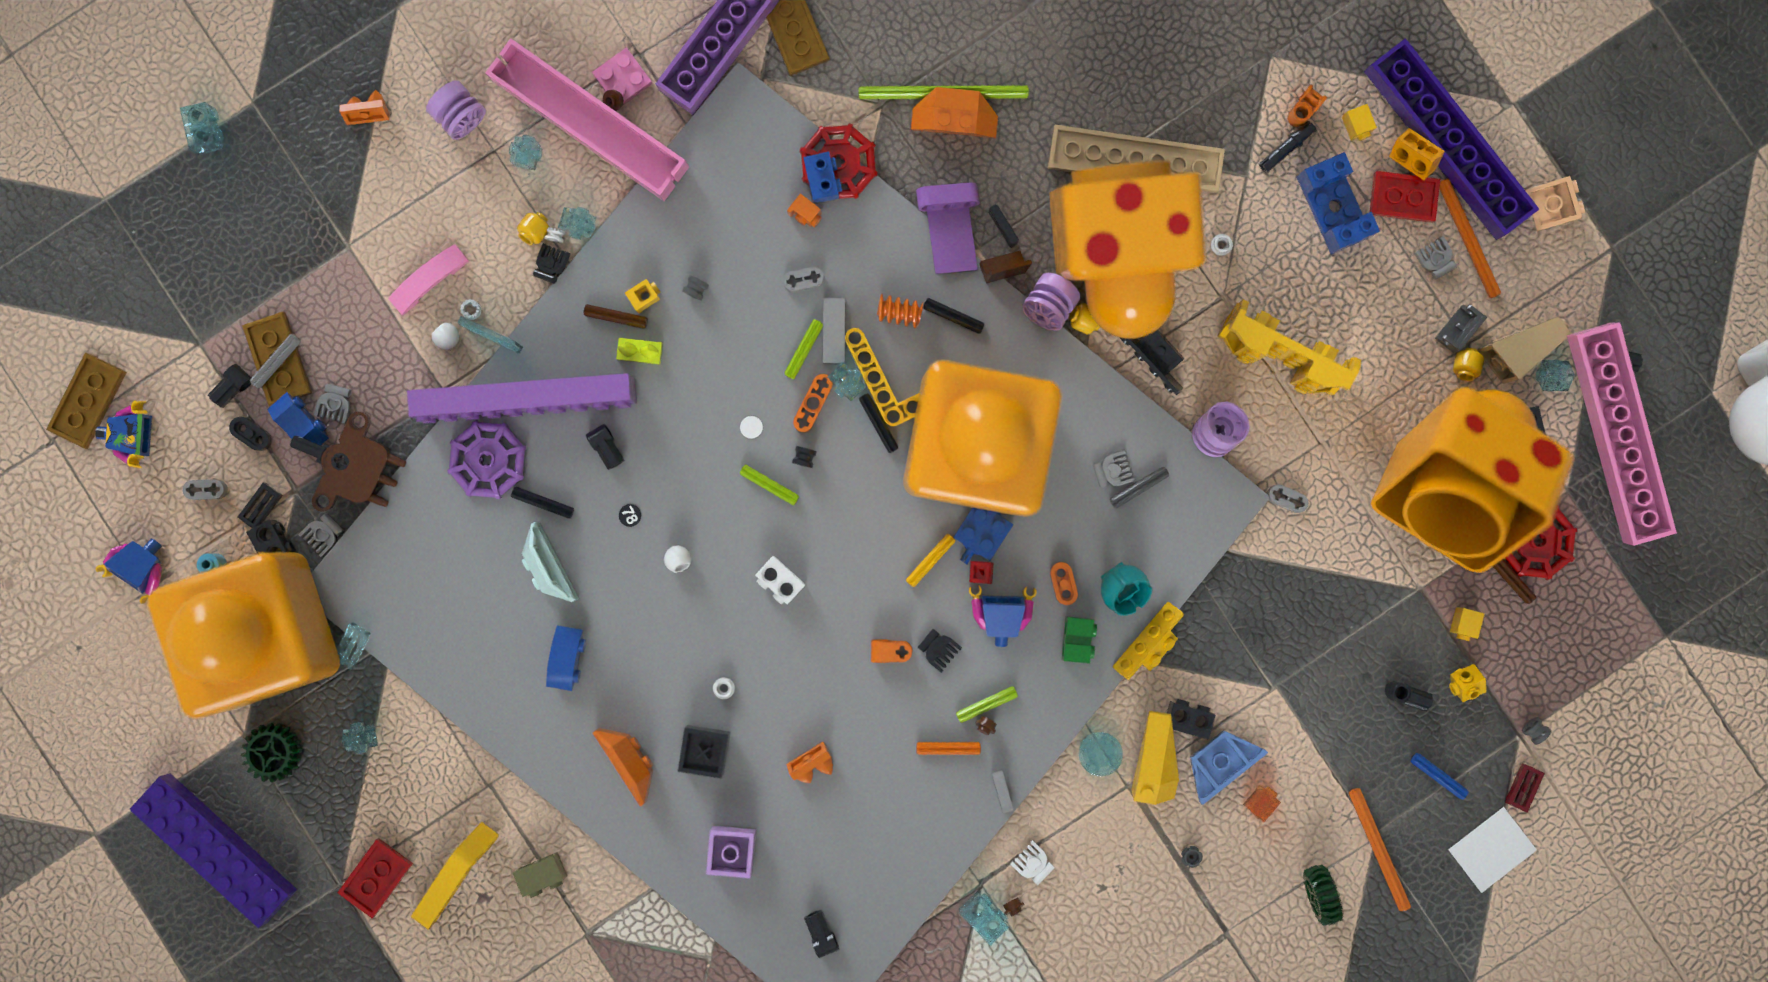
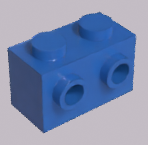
M829 152L803 157L814 204L839 199L838 192L842 191L840 179H835L834 171L837 170L835 157L830 158Z

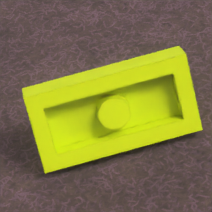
M619 338L616 359L660 365L663 343Z

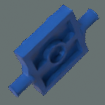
M972 508L953 537L967 549L960 560L962 562L965 560L964 563L968 565V562L975 554L991 561L1014 524L1004 519L999 512Z

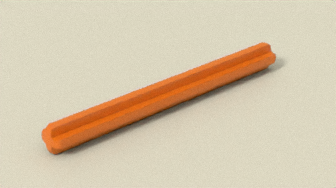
M1450 179L1440 181L1441 194L1489 298H1494L1501 294L1500 288Z
M1354 788L1348 793L1397 908L1399 911H1406L1411 908V904L1360 788Z

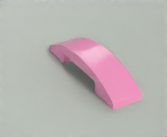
M454 244L417 269L388 299L400 314L404 315L419 303L418 300L449 274H455L469 260Z

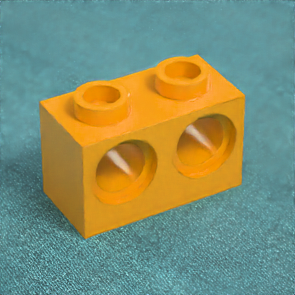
M1408 128L1397 138L1389 157L1422 180H1425L1437 169L1445 151L1411 128Z

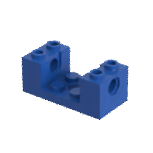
M1345 152L1304 169L1296 177L1331 255L1369 239L1380 232L1372 212L1362 214L1346 177L1354 171ZM1330 201H1335L1339 204L1338 212L1330 210Z

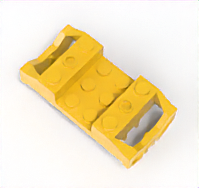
M1244 299L1234 306L1217 336L1224 340L1231 353L1237 356L1236 359L1244 364H1252L1267 356L1272 359L1278 358L1282 360L1283 365L1291 369L1296 367L1297 370L1290 384L1294 385V389L1302 394L1328 393L1335 395L1340 387L1350 390L1361 367V359L1357 357L1346 359L1343 365L1335 362L1334 360L1339 350L1331 345L1318 341L1311 350L1276 332L1275 330L1280 320L1263 310L1257 313L1254 320L1245 316L1249 302Z

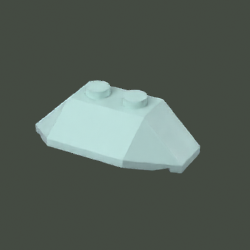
M540 522L532 523L522 551L524 557L522 563L526 570H530L534 576L532 582L535 588L541 590L542 593L567 601H577L579 597Z

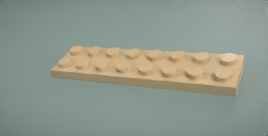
M1054 125L1048 169L1073 172L1111 165L1170 161L1172 175L1200 173L1201 191L1218 193L1225 149Z

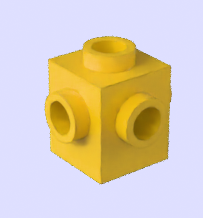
M1475 664L1463 669H1457L1454 673L1450 674L1451 683L1449 688L1454 696L1457 695L1462 702L1475 699L1479 695L1486 693V679Z

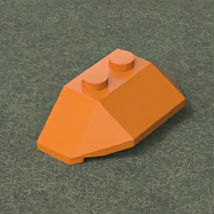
M936 87L913 107L911 130L996 138L998 115L980 91Z
M602 728L592 732L639 806L644 805L650 789L653 774L651 767L653 764L647 755L643 756L641 753L639 741L635 737L632 738L630 734Z

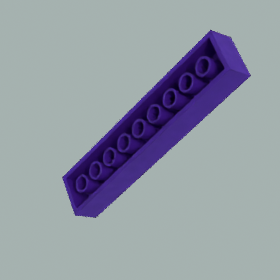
M1406 38L1364 71L1407 128H1411L1445 151L1438 167L1447 179H1450L1454 188L1495 240L1506 236L1539 210L1535 202Z

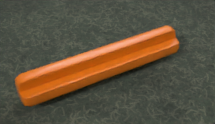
M918 742L916 744V752L918 755H979L981 753V744L979 742Z

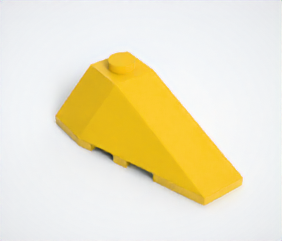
M1149 711L1131 790L1134 801L1156 805L1175 799L1179 775L1171 714Z

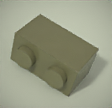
M558 852L520 867L513 872L522 897L529 895L530 898L543 893L542 889L548 886L550 889H554L562 885V881L567 877Z

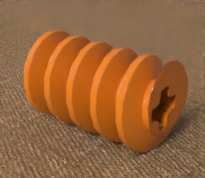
M881 294L877 315L880 322L887 316L888 323H891L895 318L897 325L904 320L905 326L908 327L912 321L913 328H916L920 323L923 303L918 307L917 300H914L910 306L909 300L906 298L903 304H901L900 297H897L895 302H892L891 295L884 301L883 294Z

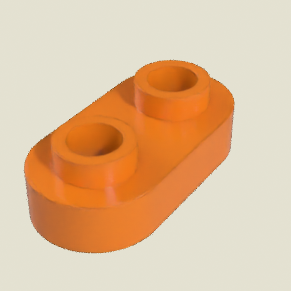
M1055 563L1050 569L1055 597L1059 603L1071 605L1078 597L1072 569L1067 563ZM1058 569L1064 570L1063 577L1057 575ZM1064 590H1068L1070 592V596L1068 598H1064L1062 596V592Z

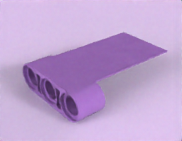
M958 183L918 188L916 190L918 209L920 211H927L935 274L978 270L969 208L980 204L977 184Z

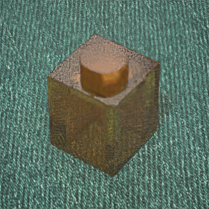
M1259 785L1243 805L1261 821L1265 822L1281 802L1276 798L1278 794L1269 786L1265 789Z

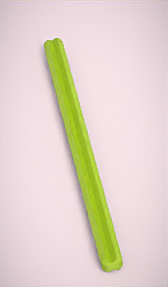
M860 86L858 89L859 99H923L936 87L980 91L985 99L1028 98L1029 96L1028 86Z

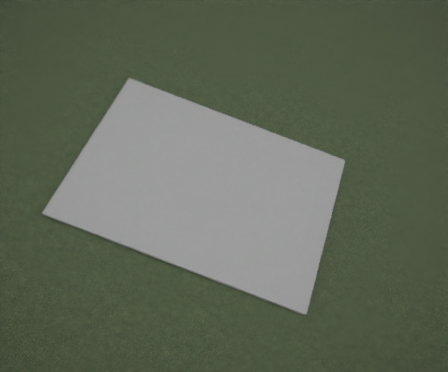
M738 63L667 146V148L685 159L689 168L679 182H673L675 188L665 202L636 183L560 274L557 282L550 286L468 385L628 373L635 378L637 404H631V408L619 409L613 405L609 406L608 410H596V408L587 407L588 411L574 412V410L566 409V413L559 414L544 411V415H531V413L522 412L523 416L509 417V415L501 414V418L494 419L479 416V420H466L460 417L455 422L439 420L405 460L407 462L405 467L400 466L391 477L398 482L396 487L384 485L378 492V496L389 501L387 507L370 502L313 570L312 576L325 616L764 982H876L1124 678L1113 668V665L1167 602H1170L1178 609L1182 607L1269 500V495L1223 457H1211L1201 452L1195 445L1190 430L1065 328L1062 327L1060 330L1052 331L1032 322L1026 316L1022 307L1027 297L1005 279L986 283L979 265L981 260L977 256L978 270L935 274L928 217L879 176L874 177L857 199H835L815 204L821 209L822 213L820 215L822 219L815 228L813 226L810 227L807 223L805 226L800 224L794 218L795 214L790 217L787 209L800 193L814 203L810 186L802 181V158L799 151L819 128L747 68ZM823 138L813 150L818 152L823 148L825 144ZM839 156L836 157V165L841 167L845 160H841ZM859 172L852 180L854 186L865 174ZM841 184L842 190L849 189L847 184ZM817 267L824 274L823 284L813 289L790 292L783 283L784 276L788 272ZM812 272L811 277L805 278V281L812 280L813 283H816L820 275ZM690 275L709 285L708 289L703 292L702 301L682 292L683 288L689 283L688 278ZM794 276L790 277V281H788L787 284H791L792 287H796V283L801 282L803 280H796ZM647 279L650 284L655 282L661 292L658 294L660 300L639 314L625 295V292ZM649 293L642 295V299L646 300L649 298ZM883 294V299L886 301L887 297L891 295L892 302H895L896 298L900 297L901 304L907 298L910 306L914 300H917L918 307L923 302L925 303L927 298H930L983 322L984 328L978 334L924 308L922 309L920 323L916 328H913L912 321L908 327L905 326L904 320L897 325L895 318L891 323H888L887 316L880 322L877 315L880 296ZM823 298H845V335L852 328L862 330L898 403L918 394L926 371L933 363L941 360L1049 380L1059 386L1062 400L1042 506L1036 513L1027 516L1000 513L1004 519L1014 525L991 561L981 555L974 554L968 565L965 564V560L962 562L960 559L967 549L961 542L956 540L915 587L906 582V578L946 534H950L952 537L955 536L972 507L914 497L905 490L903 478L915 417L894 427L887 425L898 445L896 451L888 453L859 401V398L864 394L868 393L870 396L871 394L846 342L845 364H823L822 328L795 379L785 376L784 372L812 321L816 319L823 323ZM586 304L644 316L648 319L645 329L587 317L583 314ZM852 333L848 339L850 343L858 344L861 341V336L858 333ZM626 338L662 342L661 364L617 360L618 339ZM863 352L859 354L858 360L862 364H867L870 362L871 357L868 353ZM877 372L869 373V382L873 384L878 383L880 375ZM819 374H826L832 379V390L812 429L806 433H801L794 427V418L814 378ZM827 379L818 380V391L816 392L813 389L811 393L818 394L823 398L825 394H821L822 389L829 387L826 383ZM881 391L878 393L877 398L879 402L887 403L890 396L886 391ZM811 397L808 399L807 407L814 410L819 407L820 402L817 398ZM915 401L907 403L906 408L908 412L916 413L917 403ZM803 409L802 412L806 413L803 419H798L800 423L799 428L808 427V416L810 415L813 418L815 414ZM889 411L887 414L888 421L896 423L899 420V414L896 411ZM748 416L759 418L763 425L762 433L753 439L745 437L740 430L742 420ZM473 421L494 424L506 423L522 445H526L527 450L525 451L523 468L524 478L505 492L500 499L466 496L463 488L447 472L450 463V441L457 438L470 427ZM602 424H606L614 437V443L625 460L610 470L606 468L598 452L591 447L585 435ZM482 431L483 438L495 437L496 432ZM475 434L463 444L469 446L477 439ZM503 436L500 442L507 450L513 448ZM796 446L817 451L816 456L812 460L813 468L792 463V459L796 457ZM460 450L458 465H463L465 455L464 451ZM1125 450L1126 454L1113 457V459L1127 456L1126 460L1116 462V464L1129 462L1128 465L1121 468L1130 467L1131 470L1121 473L1119 476L1132 473L1131 477L1122 479L1121 482L1134 478L1135 481L1121 486H1112L1108 483V486L1100 488L1093 464L1099 462L1103 464V460L1107 456ZM516 454L510 455L509 469H515ZM483 455L484 460L482 464L490 465L491 455ZM748 465L799 495L798 501L795 505H791L740 475L742 467ZM1161 467L1167 469L1169 477L1118 508L1112 505L1110 499ZM466 470L461 472L470 483L473 478ZM505 473L497 480L498 485L503 484L511 476ZM479 481L477 488L492 489L490 482ZM514 487H519L573 507V516L570 519L514 499L511 497ZM627 504H633L641 511V520L633 527H627L619 520V511ZM540 522L579 597L577 601H567L542 593L541 590L535 588L532 582L534 576L530 570H526L522 563V559H524L522 551L532 523ZM679 545L685 547L690 552L692 560L687 569L675 573L665 566L664 555L669 548ZM772 556L779 559L806 584L788 605L785 602L781 605L773 598L774 592L770 588L765 590L756 582L758 577L755 574ZM971 561L994 562L992 584L969 582ZM1121 562L1124 565H1132L1141 569L1152 586V595L1148 603L1143 608L1136 607V613L1127 616L1118 615L1110 610L1101 596L1102 579L1100 576ZM1055 563H1067L1072 569L1078 597L1071 605H1063L1055 597L1050 577V569ZM768 568L765 572L766 578L771 581L775 580L777 571L774 568ZM1058 569L1057 575L1059 577L1064 576V570ZM784 583L781 587L782 593L791 595L793 586L790 583ZM970 586L971 592L974 595L979 593V586L981 587L982 594L980 599H982V596L1023 597L1022 590L1027 587V595L1032 596L1033 588L1037 590L1036 596L1032 598L1034 605L1031 621L1024 630L1019 631L1018 637H1008V645L1006 647L996 646L995 637L987 636L986 630L981 629L974 619L971 603L973 597L969 594ZM1064 590L1062 592V596L1064 598H1068L1070 596V592L1068 590ZM1065 616L1093 619L1094 624H1097L1096 637H1092L1091 646H1095L1094 659H1090V664L1061 660ZM557 625L583 630V639H586L585 650L581 652L578 670H581L580 680L574 684L572 691L546 687L549 654ZM932 629H935L939 636H948L962 647L959 650L949 642L958 651V654H955L946 647L954 655L953 659L947 654L945 655L950 660V663H947L941 657H937L946 664V668H943L934 660L943 669L942 673L928 662L926 651L922 652L918 648L919 644ZM871 640L907 641L912 646V655L906 662L873 663L871 662ZM904 646L896 650L897 653L901 654V657H904L905 653H909L908 650L904 649ZM727 677L735 685V691L728 699H720L713 692V685L719 678ZM722 684L720 686L721 691L727 692L728 686ZM1011 686L1016 689L1017 698L963 723H960L958 720L957 711ZM981 716L994 721L997 724L995 734L985 735L978 731V726L975 724L976 721L980 720ZM687 725L731 732L725 771L721 779L678 772L684 728ZM602 728L630 734L632 738L635 737L641 745L640 751L643 756L647 755L653 764L651 767L653 774L647 801L641 807L592 732ZM821 742H824L831 755L833 763L832 774L828 775L814 768L812 769L813 778L811 783H804L797 779L793 780L786 764ZM918 742H979L981 744V753L979 755H918L916 744ZM1001 770L1005 777L1014 810L1007 813L1002 812L992 773ZM712 826L756 829L751 878L706 875L709 835ZM822 910L829 929L833 931L839 945L838 951L818 958L812 944L813 939L804 920L805 916Z

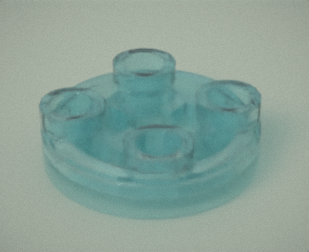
M1095 732L1081 741L1078 755L1081 765L1087 772L1095 776H1107L1119 768L1123 758V751L1118 740L1111 734Z

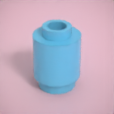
M217 553L203 554L197 560V569L200 573L227 565L224 556Z

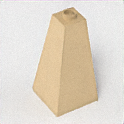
M1556 317L1482 346L1477 350L1484 356L1486 364L1494 374L1505 384L1520 380L1567 338V335L1572 333L1569 331L1568 324L1563 319Z

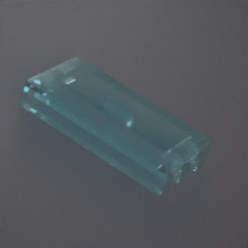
M354 622L348 625L337 648L341 661L340 664L348 665L347 668L349 670L355 668L371 634ZM360 633H361V634H362L361 640H360V642H359V644H358V646H357V648H356V650H355V652H354V654H353V656H352V658H351V660H350V659H348V658H349V656H350V654H351V652H352V650H353V648H354V646H355V644H356V641H357V639H358V637H359V635H360ZM351 636H352V639H351V641H350V643H349V645H348V647H347V649H346L344 655H342L343 652H344V650H345V648H346V646H347V644H348V642H349V640H350V638H351Z

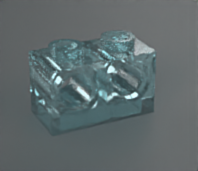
M206 102L180 108L189 150L199 155L223 149L222 141L224 138L221 130L218 128L217 121L219 116L214 107ZM204 114L203 120L198 121L199 116ZM209 134L208 140L203 142L204 136Z
M977 891L959 908V913L991 946L1009 928L1008 917L1000 909L996 911L991 906L993 902L985 893L981 895ZM976 904H981L984 909L981 913H974L972 907ZM996 920L999 922V925L995 929H990L987 927L988 922Z

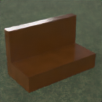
M1016 251L982 260L979 265L985 282L990 283L1026 273L1032 261H1024L1021 251Z

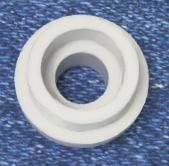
M1218 234L1211 241V249L1216 255L1224 256L1232 250L1233 242L1226 234ZM1218 242H1223L1225 244V248L1220 249L1218 247Z
M727 677L717 679L713 685V692L720 699L730 698L735 691L733 681ZM722 684L728 686L727 692L721 691L720 686Z

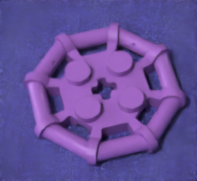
M473 421L470 427L457 438L450 441V463L447 472L463 488L466 496L500 499L517 482L523 480L526 445H522L508 428V424ZM482 431L496 432L494 438H483ZM475 434L477 439L469 446H465L463 443ZM503 436L508 440V442L513 446V448L509 450L505 448V446L500 442ZM460 450L464 451L465 455L463 465H458ZM516 454L515 469H509L510 455ZM483 455H491L490 465L482 464L484 460ZM466 470L473 478L470 483L461 474L462 471ZM505 473L511 476L503 484L498 485L497 480ZM479 481L490 482L492 489L477 488Z

